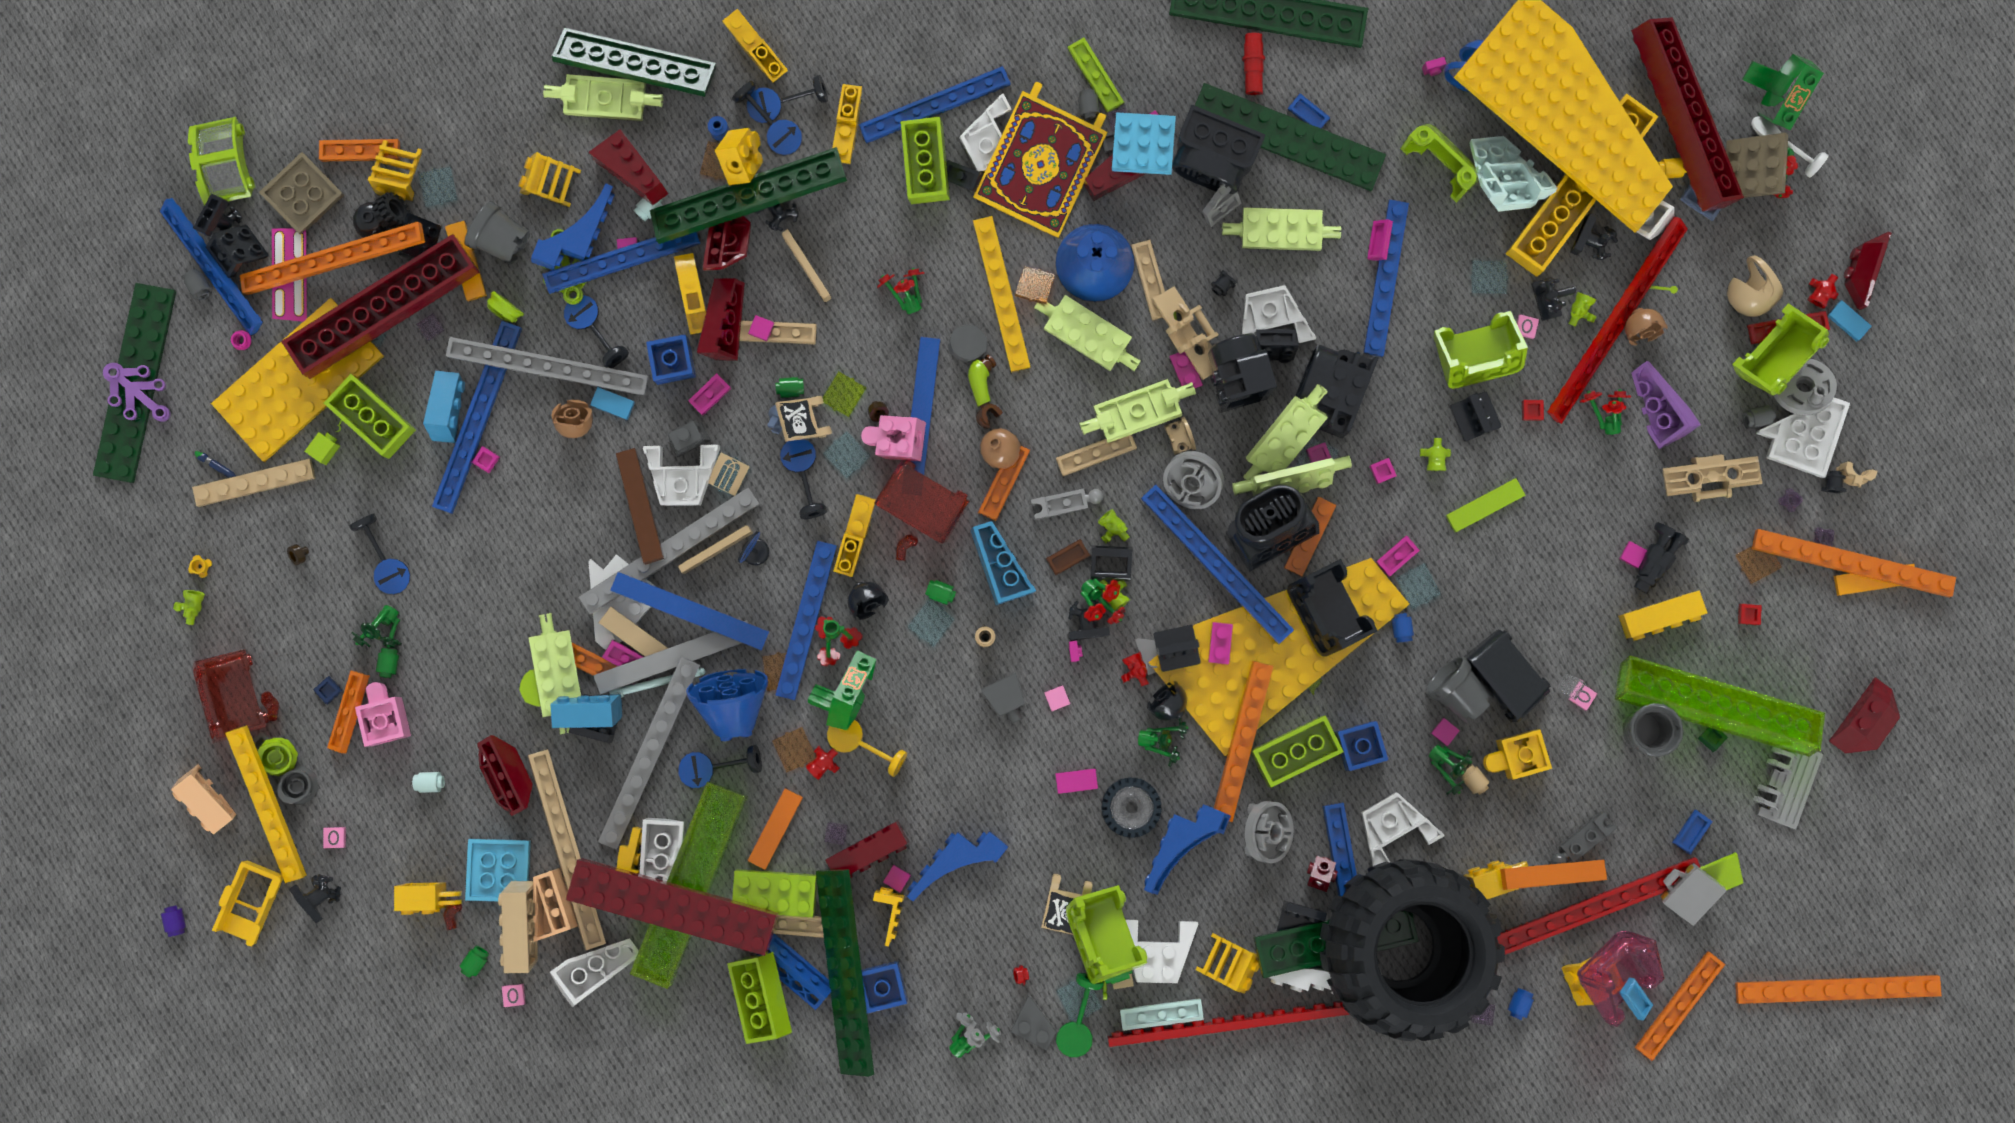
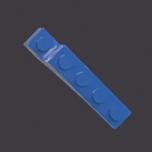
M605 183L594 205L574 225L543 241L538 239L531 262L547 269L555 270L556 266L560 267L564 256L561 254L579 261L585 260L586 257L590 258L594 248L591 246L593 239L597 240L601 231L598 228L600 221L604 223L608 211H605L607 204H612L615 196L612 193L613 186Z
M1204 804L1197 812L1196 823L1174 814L1173 818L1168 822L1167 834L1160 842L1161 849L1159 854L1155 856L1152 862V871L1145 879L1144 890L1158 895L1165 879L1179 860L1202 841L1219 833L1224 834L1231 815Z
M990 831L987 834L985 832L981 834L976 841L979 843L978 846H975L959 832L956 835L951 833L945 841L948 845L943 851L939 849L932 857L935 860L930 867L926 865L920 872L922 878L918 883L913 881L908 887L907 891L910 893L907 897L914 901L930 884L957 868L983 861L993 860L996 863L1006 851L1008 845Z

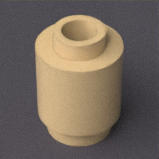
M981 627L975 633V640L981 647H990L995 641V633L989 627ZM983 634H988L989 640L983 641L981 639V636Z
M1473 764L1468 765L1461 779L1473 794L1478 793L1480 795L1489 788L1487 786L1489 780L1477 766L1474 767Z

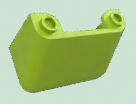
M1432 124L1417 127L1400 148L1406 155L1412 152L1422 155L1429 149L1456 175L1449 182L1453 188L1450 197L1456 203L1479 181L1475 164Z
M1789 303L1782 310V313L1785 315L1781 320L1778 319L1776 321L1777 326L1751 354L1747 352L1745 355L1746 359L1743 360L1741 357H1738L1732 364L1739 377L1771 395L1781 394L1792 377L1819 348H1824L1829 342V332L1826 328Z
M1511 311L1496 314L1491 320L1490 326L1455 335L1451 328L1442 327L1434 330V340L1445 380L1451 389L1515 374L1525 366L1528 347Z
M1119 885L1076 897L1066 907V916L1088 978L1092 984L1108 980L1144 966L1147 963V953L1144 948L1134 945L1123 915L1122 908L1126 902L1124 892L1120 890Z

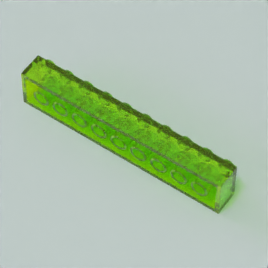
M1631 655L1620 663L1615 700L1638 707L1653 703L1665 704L1674 709L1682 720L1808 757L1821 750L1825 712Z
M711 781L706 783L667 882L706 893L710 892L748 797L747 795ZM650 924L630 974L669 989L674 982L692 935Z

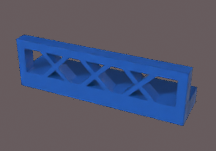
M773 934L768 953H774L780 980L816 1010L831 993L829 979L776 934ZM779 967L783 968L786 974L781 972ZM795 981H798L802 987H799ZM810 994L816 996L819 999L818 1002L814 1000L810 996Z

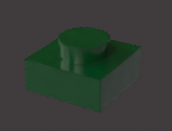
M1713 723L1698 737L1712 752H1715L1728 738Z

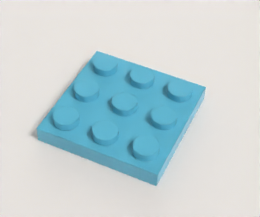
M1116 112L1112 171L1171 175L1176 116Z
M468 839L465 901H498L499 894L511 881H529L531 840Z

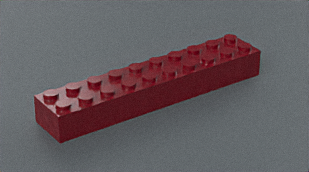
M1673 17L1647 20L1631 30L1633 41L1638 47L1641 61L1648 72L1647 76L1655 90L1654 94L1661 105V111L1668 123L1669 132L1674 138L1676 150L1683 161V168L1688 174L1690 185L1697 197V203L1702 212L1725 208L1743 199L1744 196Z
M452 234L281 342L302 375L311 379L480 272L461 242Z
M584 858L578 859L566 897L567 901L764 956L768 953L779 913Z

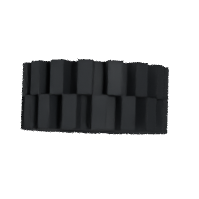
M392 192L383 194L372 204V211H375L373 213L374 217H378L377 222H381L383 228L386 226V230L403 226L406 214L411 212L406 209L408 205L403 204L404 200L399 199L397 194L394 196Z

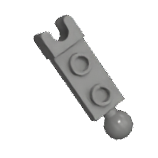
M1084 489L1032 499L1030 502L1033 506L1040 505L1042 507V511L1034 515V520L1088 509L1087 502L1099 504L1103 501L1104 495L1099 489H1092L1086 495Z

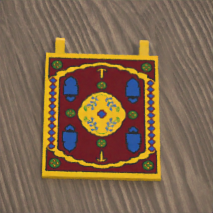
M1035 82L1030 94L1022 91L973 198L1059 238L1085 178L1106 137L1107 131L1101 129L1106 115L1099 113L1094 125L1037 98L1042 84Z

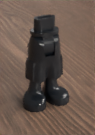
M1656 522L1654 526L1655 531L1659 533V538L1656 544H1650L1638 572L1640 576H1636L1638 580L1634 585L1636 589L1646 594L1649 593L1651 587L1655 588L1656 583L1663 578L1666 570H1669L1676 560L1675 552L1689 541V538L1659 522ZM1671 539V543H1670L1669 547L1667 548V550L1665 551L1664 548H1665L1666 544L1668 543V541Z

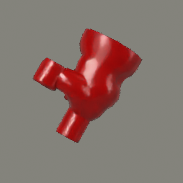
M1831 274L1828 280L1822 281L1812 278L1808 285L1816 289L1807 300L1817 307L1825 309L1829 299L1831 298L1835 301L1839 295L1834 285L1838 277Z
M1141 652L1122 659L1129 669V672L1121 675L1123 683L1130 681L1131 678H1137L1141 687L1149 684L1146 678L1148 671L1146 664L1142 660Z
M818 746L814 750L816 758L806 765L811 775L820 780L827 770L836 773L840 769L833 761L838 751L832 748L826 753Z

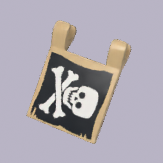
M822 396L775 403L786 442L816 437L822 438L832 434L830 426L817 428L812 407H817L819 404L824 403Z
M1053 874L1041 928L1073 935L1066 916V907L1074 898L1090 894L1093 885L1092 882L1085 881L1082 895L1059 890L1061 875Z

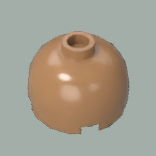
M1639 308L1634 310L1627 319L1625 334L1631 345H1638L1636 341L1648 338V342L1657 339L1664 333L1663 329L1668 327L1662 315L1656 310Z
M568 400L567 404L562 406L561 403L553 409L551 415L556 431L567 438L582 437L588 433L593 423L592 410L586 402L580 400Z
M1002 428L993 429L982 438L980 453L984 461L992 468L1007 469L1019 459L1021 444L1018 438L1009 430Z

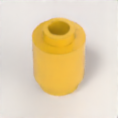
M1681 158L1662 159L1658 162L1668 179L1681 178L1684 176V173H1687L1683 168Z

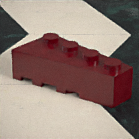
M621 129L588 152L600 167L606 169L608 173L618 178L623 184L630 187L650 204H656L669 194Z
M1112 154L1085 178L1084 186L1092 200L1095 201L1147 173L1112 171Z
M736 278L714 279L697 353L719 361H738L744 282Z
M896 821L825 859L830 870L849 869L850 878H852V873L859 870L862 873L871 868L870 864L877 860L880 863L888 859V854L895 851L897 854L907 848L906 845L909 843V840L899 821Z

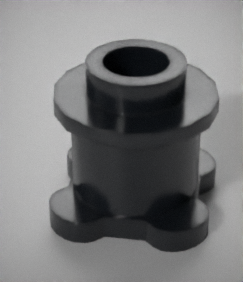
M1222 270L1219 275L1220 277L1211 283L1212 291L1218 296H1226L1227 291L1231 287L1234 288L1237 283L1234 278Z
M1830 471L1825 477L1827 478L1826 487H1822L1821 491L1836 494L1847 492V489L1843 488L1846 476L1842 475L1841 471Z

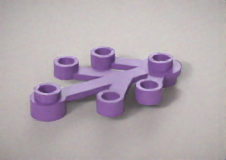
M109 363L104 367L103 376L110 382V396L107 399L109 405L113 407L121 405L122 399L119 396V383L125 387L126 409L123 415L126 419L135 420L137 418L135 397L152 411L154 419L165 422L171 416V412L167 407L157 405L141 391H163L166 388L165 381L155 379L148 382H130L125 377L140 376L147 378L151 373L147 366L140 365L137 368H123L118 363ZM142 368L147 369V373L145 375L140 374V370ZM112 369L117 371L115 376L110 375ZM162 382V387L156 388V383ZM114 397L118 398V402L116 404H112L111 402L112 398ZM160 409L164 411L162 416L157 415V411ZM128 411L134 412L133 417L129 418L127 416Z

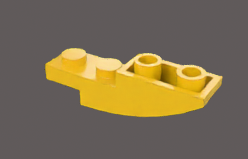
M738 8L722 20L738 44L772 83L788 71Z
M842 85L832 148L837 147L841 162L851 164L855 146L862 86Z
M694 254L674 256L690 335L701 333L706 311Z
M856 494L833 572L853 577L872 519L871 516L876 499Z
M633 827L629 845L620 846L617 868L640 873V869L634 867L635 865L638 866L641 854L638 851L642 842V828Z

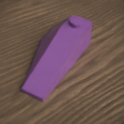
M1646 361L1632 372L1637 394L1644 399L1645 407L1641 408L1643 415L1648 414L1651 424L1647 426L1648 433L1659 449L1685 437L1701 425L1687 404L1649 361Z

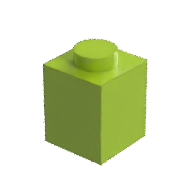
M318 432L304 452L318 462L327 465L340 445L336 443L337 438L331 434L326 433L324 435Z

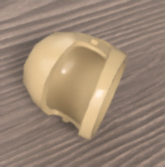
M1755 255L1747 258V266L1750 272L1748 281L1744 283L1737 278H1732L1727 291L1728 301L1737 312L1749 317H1758L1768 312L1783 296L1782 285L1775 273L1764 260ZM1754 262H1755V263L1762 269V271L1765 273V275H1766V277H1767V280H1766V281L1764 280V278H1763V277L1761 276V274L1759 273V271H1758V269L1756 268Z

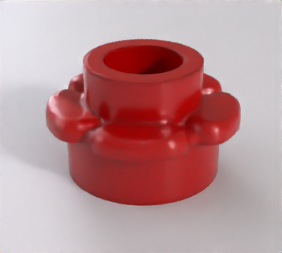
M1019 965V967L1013 969L1016 984L1022 983L1025 985L1026 980H1029L1027 968Z

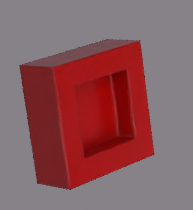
M1544 400L1522 401V421L1544 420Z
M1739 604L1738 624L1761 625L1762 605Z

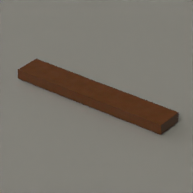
M635 448L616 453L643 563L646 565L663 560L664 556L637 451Z

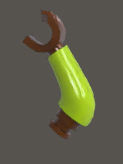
M986 355L985 359L980 361L976 359L971 363L968 370V379L977 407L981 408L977 412L976 421L981 427L989 429L990 421L986 416V412L993 413L996 418L1003 412L996 405L989 404L991 400L987 378L989 377L991 367H996V362L990 355Z

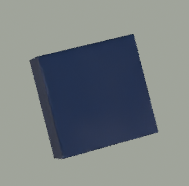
M330 676L326 677L313 689L327 705L343 691Z

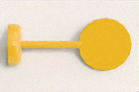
M856 720L852 722L847 730L829 726L827 739L832 748L846 753L855 750L860 745L891 762L888 767V774L895 777L900 771L907 757L906 751L899 750L892 758L863 742L862 728Z

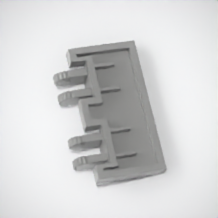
M1783 739L1780 747L1788 751L1777 747H1772L1771 751L1786 757L1785 762L1781 763L1772 758L1767 760L1768 764L1782 769L1781 771L1772 769L1767 785L1775 789L1761 784L1757 787L1760 791L1771 794V801L1760 796H1754L1753 801L1768 806V809L1758 807L1756 815L1796 830L1823 754Z

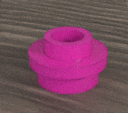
M239 330L231 336V343L237 350H246L250 347L252 340L248 332ZM243 337V338H244V342L241 344V343H240V338Z

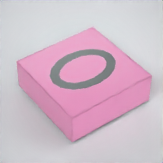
M1518 315L1517 325L1523 337L1535 338L1539 319Z
M1578 683L1568 700L1587 710L1597 693L1584 684Z
M346 827L323 828V848L346 847Z
M524 984L502 986L504 1007L525 1005Z

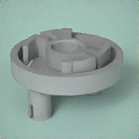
M1809 359L1786 384L1785 390L1779 395H1774V398L1780 406L1791 413L1798 415L1817 414L1825 410L1832 402L1837 390L1836 379L1826 365L1817 360ZM1799 383L1807 384L1811 391L1802 392L1796 385Z
M1186 451L1171 459L1164 471L1163 482L1168 495L1176 503L1190 509H1202L1209 507L1219 498L1224 487V476L1217 462L1208 455L1196 451ZM1186 478H1196L1199 481V486L1189 484Z
M1264 801L1259 804H1249V816L1245 826V854L1265 863H1276L1282 860L1288 853L1293 841L1294 827L1290 812L1279 802Z

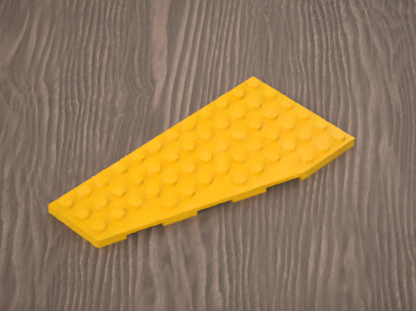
M1517 0L1453 77L1634 233L1641 228L1672 189V184L1573 27L1542 0Z
M1372 558L1346 567L1347 577L1342 580V583L1359 617L1367 615L1372 618L1377 630L1409 605L1408 601ZM1287 590L1264 598L1294 629L1280 644L1242 606L1193 625L1195 638L1198 639L1200 646L1198 648L1200 664L1162 672L1158 655L1148 663L1151 666H1157V668L1153 669L1166 685L1169 682L1174 685V681H1176L1184 689L1188 698L1185 709L1221 753L1226 756L1230 748L1252 660L1274 666L1257 727L1259 729L1373 634L1343 650L1323 657L1317 652ZM1212 622L1233 624L1228 665L1208 662Z

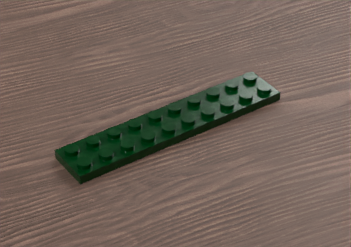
M1171 0L1169 11L1171 16L1361 48L1363 44L1368 8L1325 0Z
M1206 83L1203 84L1195 106L1265 134L1260 148L1368 191L1373 190L1386 154Z
M835 147L755 174L750 183L725 184L651 209L650 214L658 244L846 182L847 178L838 149Z
M135 283L118 364L123 368H137L140 365H145L150 369L151 373L147 378L125 376L130 382H148L158 378L176 290ZM142 368L140 370L141 375H145L147 373L146 368ZM119 383V396L122 399V403L118 407L108 404L93 476L134 483L150 409L135 397L137 418L135 420L126 419L123 415L126 409L125 387ZM141 390L153 400L155 390ZM117 397L112 398V404H116L118 402ZM128 411L127 416L129 418L133 417L134 412Z
M849 869L816 871V882L829 986L831 989L840 1073L869 1077L874 1075V1066Z

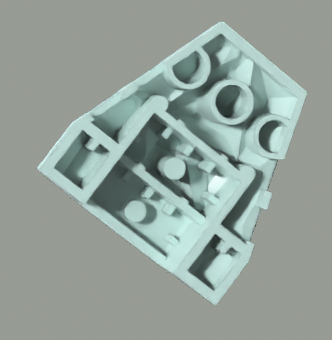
M1506 137L1471 139L1469 144L1480 186L1498 212L1532 208L1539 199H1546L1556 192L1557 187L1549 175L1544 171L1541 173L1533 168L1534 162L1531 159L1526 162L1520 157L1521 151Z

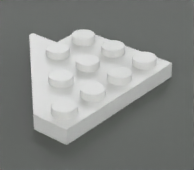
M1833 398L1830 405L1817 414H1792L1758 430L1756 434L1772 439L1766 458L1820 478H1825L1850 403Z
M617 554L604 569L590 559L588 562L591 589L629 564ZM643 580V582L655 586L649 580ZM620 595L593 613L595 642L606 650L612 639L619 643L623 641L598 623L610 606L636 625L651 607Z

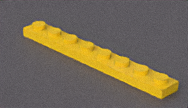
M989 216L973 220L1010 370L1015 372L1030 368V363L993 217Z
M248 726L226 732L225 734L284 882L288 883L304 878L306 872Z

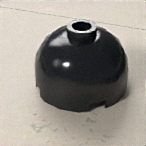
M366 202L360 205L353 215V226L362 238L388 231L386 226L383 228L381 226L382 223L377 222L378 217H374L373 213L375 211H372L373 202Z
M858 582L853 586L847 598L848 608L855 619L858 617L859 620L867 619L876 614L872 610L880 605L885 607L889 601L883 588L874 582Z
M1174 681V685L1170 688L1166 684L1153 695L1154 701L1152 703L1149 701L1147 704V709L1156 718L1168 721L1175 718L1179 719L1184 715L1188 698L1184 689Z

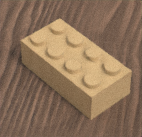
M511 881L498 897V904L502 906L499 925L502 926L500 946H503V954H501L500 963L501 966H504V973H529L538 961V941L533 942V936L535 935V923H533V916H535L533 881Z

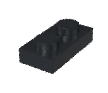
M947 160L948 182L976 192L983 174Z

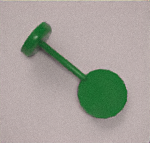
M1078 973L1076 976L1077 984L1085 988L1077 1022L1071 1021L1064 1024L1059 1029L1056 1037L1058 1049L1069 1057L1083 1056L1092 1046L1093 1037L1091 1031L1082 1023L1090 990H1101L1104 986V981L1092 984L1087 973Z

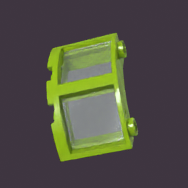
M236 117L189 127L188 144L192 145V153H189L192 170L197 172V181L195 183L204 206L211 193L227 201L251 197L255 188L254 180L249 176L244 157L243 135H245V130Z

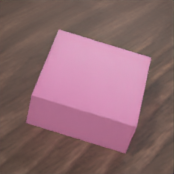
M1063 685L1044 693L1051 711L1070 704Z

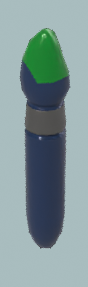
M194 452L199 461L205 462L227 478L236 477L234 472L210 458L206 453Z

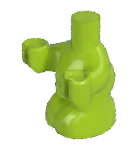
M1577 292L1575 302L1571 306V319L1568 324L1576 327L1581 318L1594 323L1596 316L1589 313L1588 310L1596 302V299Z
M1434 438V444L1429 449H1420V456L1428 457L1427 471H1446L1445 459L1446 457H1451V449H1445L1442 446V438Z
M1113 509L1106 512L1098 520V523L1107 529L1106 533L1101 537L1105 543L1110 542L1111 537L1118 535L1123 542L1130 537L1125 532L1128 529L1126 524L1122 522Z
M1106 580L1100 581L1104 585L1108 584ZM1124 580L1118 581L1120 585L1118 597L1108 602L1115 611H1118L1119 608L1124 607L1130 601L1127 596H1123L1120 592L1127 586Z
M184 590L183 597L185 598V603H174L173 610H184L183 616L186 618L187 625H194L195 617L198 616L202 609L201 603L205 594L200 591Z

